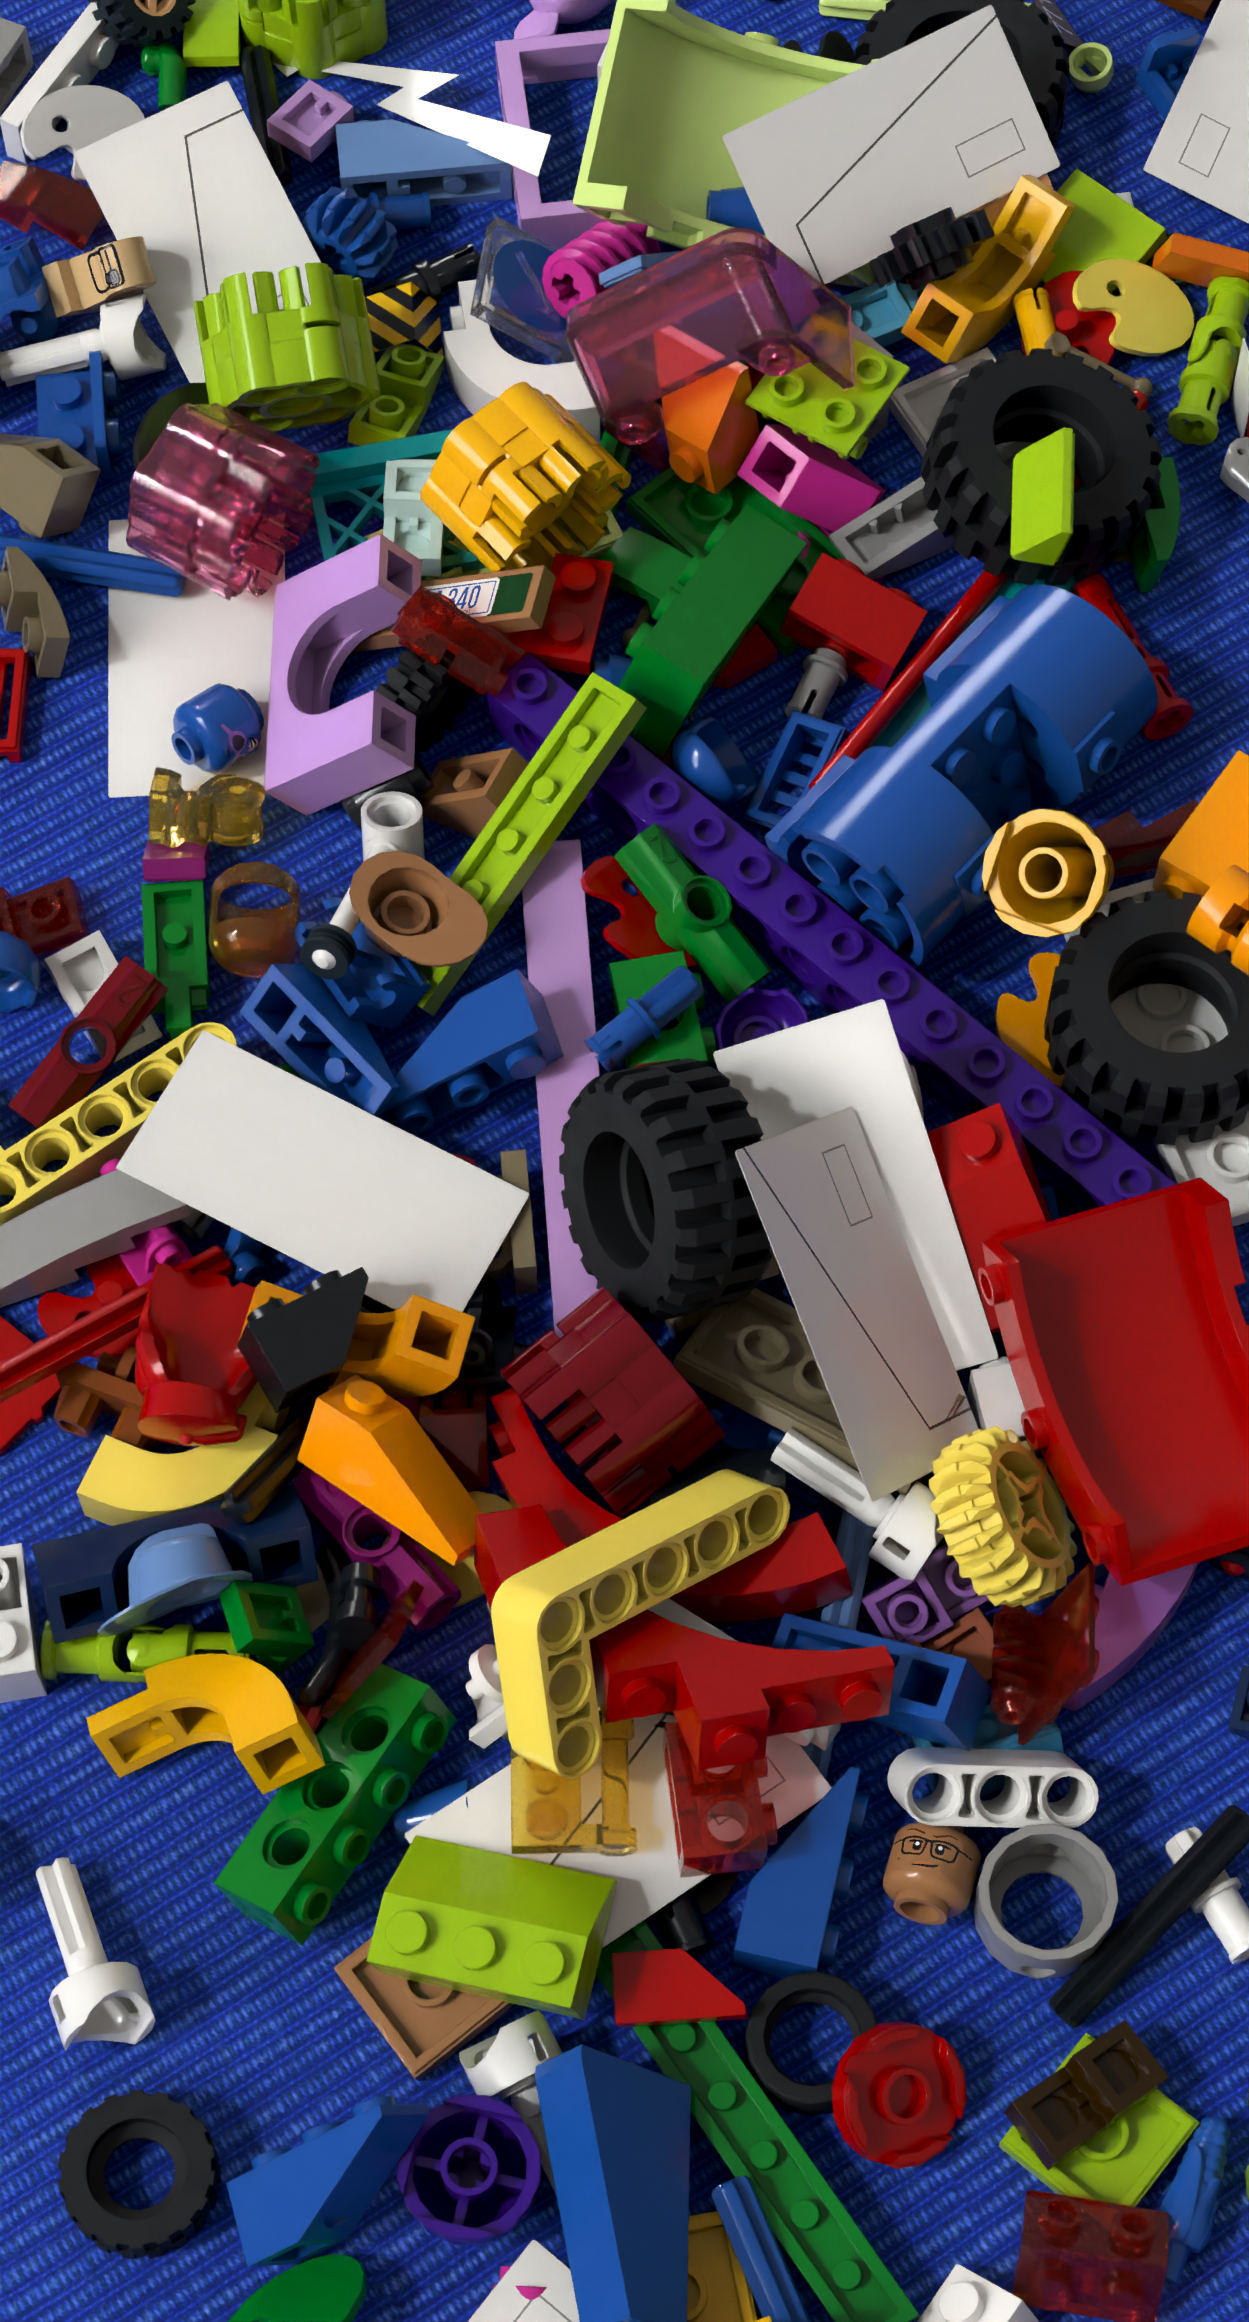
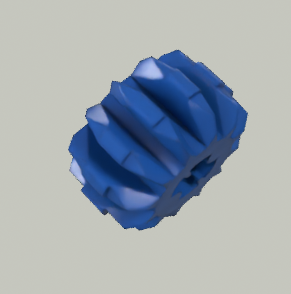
M331 186L325 194H321L304 213V219L301 222L321 263L328 264V267H331L333 272L338 275H350L352 279L360 277L363 285H367L381 271L387 268L394 258L393 254L399 247L395 237L397 230L393 224L385 220V211L374 207L371 204L370 198L363 199L359 197L354 189L346 188L343 191L341 188Z

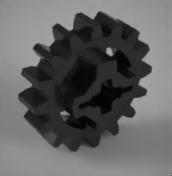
M949 207L896 231L895 234L890 236L894 245L893 250L877 256V258L869 261L879 288L908 278L912 290L927 285L928 282L952 274L974 262L969 249L994 237L995 233L985 209L956 219L952 208Z

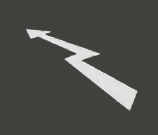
M337 61L331 67L322 70V72L403 87L377 105L438 133L468 141L470 143L467 145L537 177L539 176L551 135L419 99L459 76L457 74ZM273 63L286 77L299 70L296 67Z

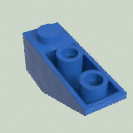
M516 969L461 997L394 1077L400 1088L379 1118L412 1135L429 1129L434 1121L462 1107L477 1105L483 1102L490 1093L518 1079L535 1076L544 1069L545 1065L563 1057L564 1054L543 995Z
M849 1767L749 1882L734 1948L733 1967L785 1978L792 1974L817 1972L819 1964L828 1967L833 1966L841 1926L828 1923L833 1898L847 1901L855 1859L843 1857L848 1832L861 1835L870 1795L857 1791L860 1775L859 1768Z
M394 2096L373 2098L353 2107L354 2118L344 2123H327L305 2131L301 2135L303 2144L294 2149L280 2148L253 2158L251 2160L252 2170L226 2183L247 2267L297 2264L346 2240L430 2115L427 2104H396Z

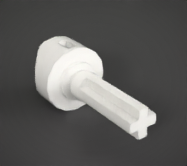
M142 293L103 303L100 306V329L94 328L0 352V376L2 381H5L8 387L36 380V375L58 374L90 366L89 351L100 350L103 362L108 360L122 381L165 370L167 368L166 353L160 350L148 337L141 323L140 313L144 309L147 294Z
M792 1427L787 1431L771 1455L770 1460L866 1525L877 1528L872 1536L877 1541L868 1556L905 1580L913 1581L931 1552L936 1549L943 1538V1535L937 1532L940 1526L938 1515L930 1507V1503L936 1497L928 1487L919 1481H916L907 1495L901 1492L896 1500L890 1493L872 1502L858 1471Z
M63 1857L57 1858L52 1866H40L36 1871L37 1881L69 1976L52 1990L49 1998V2004L65 2051L72 2043L82 2041L105 2040L135 2045L152 2031L156 2021L138 1968L128 1962H108L76 1865L70 1864L69 1858Z
M537 2010L500 2028L498 2035H494L459 2052V2057L476 2095H486L491 2098L499 2095L500 2100L511 2097L512 2108L521 2116L523 2122L531 2130L534 2140H536L541 2154V2165L556 2194L536 2087L535 2072L537 2065L562 2054V2051L544 2015Z

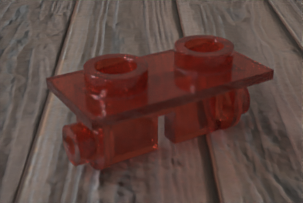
M422 585L400 608L397 613L399 617L391 632L400 637L398 642L400 645L407 647L435 666L440 662L446 649L454 653L455 656L447 673L471 687L480 695H484L487 691L496 697L508 679V675L505 673L525 652V650L510 642L508 637L499 629L483 625L458 609L456 604L447 596L431 592Z

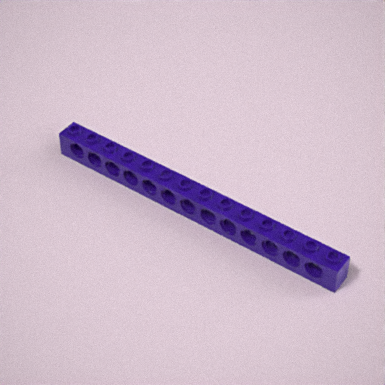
M528 653L487 690L490 727L531 761L578 692L532 654ZM628 735L581 804L628 843L651 825L659 824L698 875L714 878L726 888L732 903L730 916L757 951L833 1014L880 999L885 1000L900 1050L905 1054L909 1064L915 1067L919 1086L959 1119L1000 1102L1020 1130L1040 1187L1044 1188L1053 1185L1060 1195L1062 1205L1070 1212L1077 1214L1176 1185L644 746Z

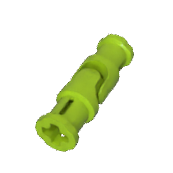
M1220 276L1213 279L1208 285L1207 297L1209 305L1206 315L1197 322L1187 356L1188 364L1182 371L1178 388L1181 392L1178 407L1169 413L1167 420L1169 433L1183 443L1206 445L1212 443L1217 438L1219 432L1218 411L1220 405L1224 404L1229 398L1234 373L1238 365L1242 340L1244 338L1246 341L1247 337L1244 324L1247 314H1249V282L1242 278Z
M47 1619L42 1634L41 1666L42 1677L47 1680L56 1679L59 1673L98 1675L101 1682L146 1683L143 1670L176 1658L215 1653L251 1659V1654L237 1653L230 1632L195 1631L192 1624H175L173 1627L165 1630L155 1624L145 1623L112 1636L100 1637L99 1634L55 1644ZM130 1633H133L126 1649L130 1660L131 1672H124L121 1666L122 1645L125 1638Z

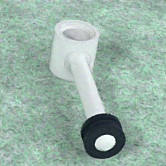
M395 791L379 793L367 799L361 807L363 861L378 853L391 851L407 852L424 859L423 809L420 802L409 794ZM350 887L330 923L315 926L310 931L300 950V957L305 967L313 974L325 979L342 977L356 955L357 947L352 934L360 919L352 908L349 895Z

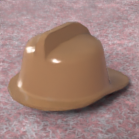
M402 851L378 853L363 861L352 876L349 895L353 911L364 924L365 932L374 945L388 954L406 957L420 965L444 967L460 964L474 956L486 940L488 921L483 907L471 894L418 855Z

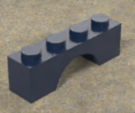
M294 1483L286 1485L252 1522L245 1525H239L233 1517H225L221 1510V1504L225 1500L31 1545L41 1596L54 1643L57 1644L99 1634L97 1630L103 1623L129 1607L128 1565L135 1550L149 1536L164 1530L198 1523L209 1524L214 1529L232 1570L251 1572L252 1582L295 1587L319 1581L311 1525Z

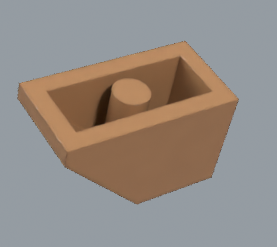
M514 748L439 761L430 776L435 787L424 794L426 800L420 803L423 809V817L477 839L529 763Z

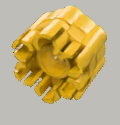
M519 382L509 387L498 398L485 405L472 417L462 421L451 431L442 446V452L438 456L428 480L421 490L420 499L490 572L545 565L551 571L555 553L561 552L562 554L581 556L583 551L563 530L559 523L587 550L591 549L605 533L602 528L607 526L609 519L605 512L613 508L623 496L612 483L615 481L622 489L628 488L631 482V475L552 395L543 394L540 390L532 388L527 382Z

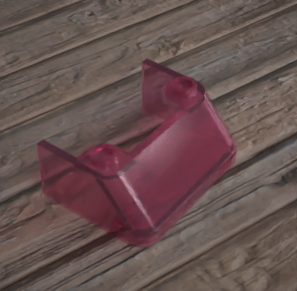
M731 228L718 232L577 304L566 315V342L605 430L609 435L661 472H664L671 466L664 426L662 397L740 359H743L756 370L769 376L789 374L810 362L844 390L855 386L851 307L763 235L747 228Z

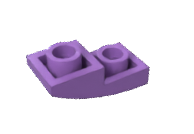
M947 1543L931 1552L913 1581L905 1580L895 1574L862 1597L863 1604L883 1638L910 1645L917 1640L923 1643L953 1626L952 1620L988 1601L987 1595L978 1596L974 1591L970 1577L962 1578L959 1575V1564L953 1555H947Z

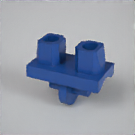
M27 237L7 244L0 249V322L6 314L10 313L12 325L21 336L33 341H42L53 336L61 323V317H56L42 267L60 261V258L44 262L33 237Z

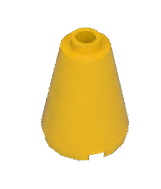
M1037 809L1014 818L997 830L985 851L982 880L985 891L988 890L990 899L996 908L995 912L1003 922L1022 934L1055 937L1080 928L1094 916L1113 883L1115 868L1112 857L1101 839L1085 821L1066 811Z

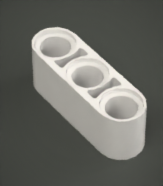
M917 1747L907 1749L899 1754L891 1763L887 1775L888 1788L896 1801L911 1817L922 1824L931 1826L1023 1828L1027 1825L1057 1824L1066 1828H1075L1091 1818L1096 1811L1099 1801L1098 1787L1093 1778L1064 1753L1056 1751L970 1748V1751L959 1748ZM938 1773L939 1781L934 1792L926 1798L914 1799L912 1792L918 1779L925 1774ZM995 1775H1005V1784L1001 1793L992 1800H980L981 1788L986 1780ZM1070 1776L1071 1786L1066 1796L1057 1802H1047L1048 1790L1053 1782L1061 1777Z

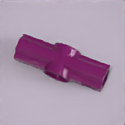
M307 1466L300 1469L299 1475L293 1483L305 1511L345 1553L349 1563L365 1562L376 1566L381 1571L380 1593L418 1634L426 1629H433L446 1619L453 1607L461 1599V1591L414 1539ZM382 1534L390 1537L388 1543L380 1549L366 1550L360 1547L363 1540L371 1535Z

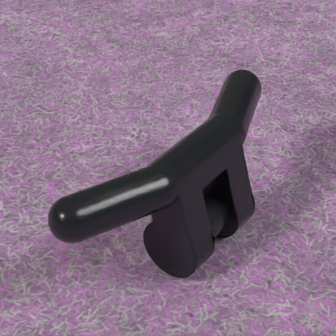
M332 1540L321 1543L316 1553L331 1600L324 1653L299 1689L301 1703L309 1708L318 1707L324 1702L349 1664L351 1657L376 1632L378 1613L372 1602L380 1594L381 1571L376 1566L365 1562H354L347 1565L343 1551Z

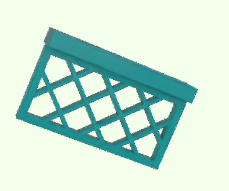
M453 429L303 456L307 489L314 513L323 561L346 551L350 545L354 547L367 541L368 539L362 537L359 533L373 515L384 520V505L382 503L386 461L400 459L437 460L442 452V446ZM349 500L363 509L347 528L327 516L326 504ZM448 528L445 530L443 539V554L445 556H443L442 573L457 567H462V572L486 568L471 551L465 552L448 542L449 540L453 541L456 536ZM331 534L339 538L334 546Z

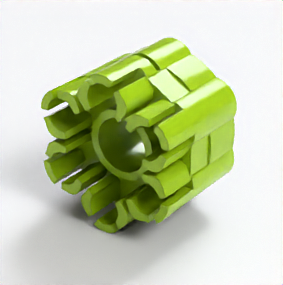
M238 0L244 46L254 48L262 45L269 50L271 62L296 67L299 69L296 72L308 79L329 77L332 73L322 72V70L331 67L337 61L354 63L365 55L374 54L381 50L388 40L385 0Z
M305 263L311 305L309 306L305 304L300 270L296 265L278 272L283 309L279 310L274 275L268 271H255L252 274L258 313L252 314L245 272L223 279V283L220 286L221 292L202 297L203 301H195L193 307L212 420L243 429L248 433H270L339 422L350 417L353 412L361 409L368 402L377 399L381 392L362 279L360 277L352 279L350 275H333V270L325 263Z

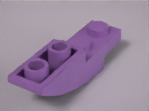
M1200 1562L1121 1586L1110 1572L1104 1587L1091 1583L1078 1620L1090 1625L1083 1647L1070 1642L1057 1677V1681L1068 1685L1062 1707L1077 1711L1103 1694L1131 1670L1152 1647L1173 1618L1191 1585Z

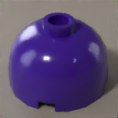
M456 2095L443 2100L442 2105L434 2107L429 2111L430 2115L398 2161L397 2180L409 2213L428 2233L454 2245H484L507 2236L529 2215L541 2185V2154L531 2130L511 2106L486 2095Z

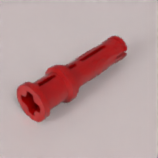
M1096 574L1079 581L1074 586L1075 591H1071V593L1092 604L1125 633L1142 655L1153 676L1157 689L1158 703L1154 716L1141 729L1144 736L1149 740H1161L1177 733L1191 720L1193 708L1186 699L1179 698L1168 680L1170 672L1166 663L1157 657H1151L1123 608L1114 597L1103 575Z

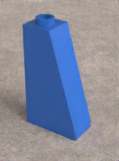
M582 2044L537 2065L535 2072L536 2087L580 2322H687L691 2085Z

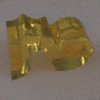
M156 767L149 792V844H161L174 848L183 842H195L199 846H206L210 841H215L225 846L237 847L252 845L262 840L264 824L261 822L262 804L265 801V789L260 783L236 777V775L218 774L202 784L196 791H184L181 787V774L171 769Z

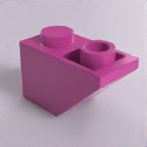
M784 424L765 425L737 475L778 507L832 532L837 531L876 506L886 491L847 460L840 458L834 450L819 442L816 444L809 442L807 436L794 434L792 428Z

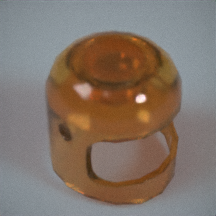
M258 861L235 865L226 869L215 879L211 887L208 939L214 960L226 971L242 977L262 978L271 964L291 963L298 948V943L295 940V927L300 923L301 892L298 883L290 874L276 865ZM241 883H260L285 890L290 895L292 901L278 908L254 910L227 903L220 895L228 886Z

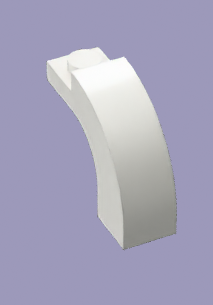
M481 279L458 282L460 306L449 307L452 330L444 331L443 335L448 376L454 391L466 408L474 415L485 405L498 398L512 385L519 382H527L532 388L540 390L543 394L552 395L597 442L600 441L599 402L590 359L540 365L528 363L511 356L499 346L491 333Z

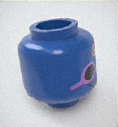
M221 683L215 684L176 708L173 717L175 733L171 737L172 744L177 755L186 764H194L205 772L219 773L258 749L261 741V730L264 726L261 709L255 699L244 689H235L232 686Z

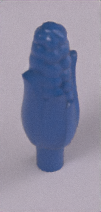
M1206 2117L1201 2121L1200 2127L1194 2131L1193 2139L1188 2143V2151L1183 2155L1182 2163L1177 2168L1174 2181L1169 2182L1167 2194L1157 2213L1154 2233L1155 2237L1162 2244L1151 2275L1165 2283L1179 2285L1189 2253L1201 2252L1210 2240L1215 2215L1220 2205V2202L1217 2200V2194L1221 2179L1224 2176L1223 2167L1227 2162L1226 2152L1229 2150L1228 2139L1231 2134L1227 2121L1222 2117Z

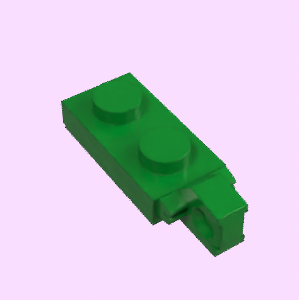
M204 880L141 885L144 967L146 971L169 989L152 1011V1014L165 1013L166 1032L169 1033V1042L195 1026L193 1011L208 1010V997H211Z

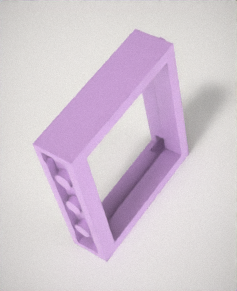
M610 29L495 41L497 82L503 122L530 129L524 89L526 84L598 77L597 65L608 42ZM511 165V178L520 240L534 242L552 252H556L603 221V219L573 205V200L542 203L538 177Z

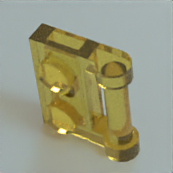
M599 1710L602 1732V1824H581V1777L575 1779L564 1778L519 1756L511 1747L512 1854L598 1853L605 1856H626L637 1851V1829L630 1825L628 1741L635 1737L634 1718L606 1723L601 1710Z

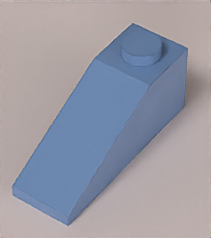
M393 119L361 120L354 123L335 124L341 188L343 191L346 188L354 189L357 195L363 199L369 198L370 192H376L378 197L420 194L427 191L430 207L512 199L511 165L468 146L467 144L470 143L468 141Z

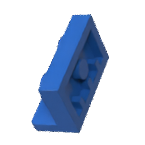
M101 350L89 351L90 371L36 375L39 437L59 438L101 469L98 479L113 478L112 454H122L119 419H110L109 407L119 406L118 382L115 371H105Z

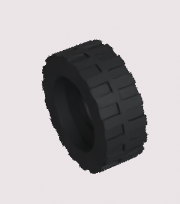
M130 2090V2094L117 2096V2094L104 2098V2103L94 2109L91 2106L81 2115L83 2118L76 2128L72 2127L65 2138L67 2145L64 2153L60 2152L58 2167L61 2170V2179L58 2180L60 2194L66 2204L65 2208L87 2239L90 2238L98 2248L109 2254L111 2251L120 2253L123 2258L136 2259L137 2256L148 2255L150 2259L163 2256L164 2251L174 2247L177 2250L187 2244L186 2239L195 2231L198 2233L207 2223L205 2218L210 2209L214 2210L218 2199L216 2193L217 2183H221V2169L217 2161V2151L202 2121H199L194 2115L192 2109L183 2102L178 2104L172 2101L170 2095L156 2092V2095L145 2094L144 2090ZM139 2139L151 2140L162 2145L173 2159L175 2166L173 2185L167 2196L153 2207L142 2210L125 2208L116 2203L107 2191L105 2185L107 2163L112 2154L123 2144Z

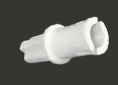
M1192 1827L1174 1835L1165 1844V1851L1173 1864L1203 1834L1200 1829ZM1224 1869L1191 1905V1908L1195 1913L1203 1912L1229 1954L1228 1957L1231 1963L1238 1964L1249 1959V1908L1238 1892L1242 1886L1239 1878H1230Z

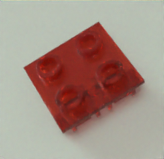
M1088 1563L1040 1616L1027 1611L1026 1607L1022 1605L1010 1607L1005 1604L993 1616L994 1647L992 1649L991 1708L1002 1723L1007 1725L1018 1724V1744L1025 1746L1044 1725L1053 1723L1067 1700L1080 1687H1087L1097 1672L1100 1655L1099 1651L1095 1649V1620L1099 1611V1598L1095 1596V1565Z

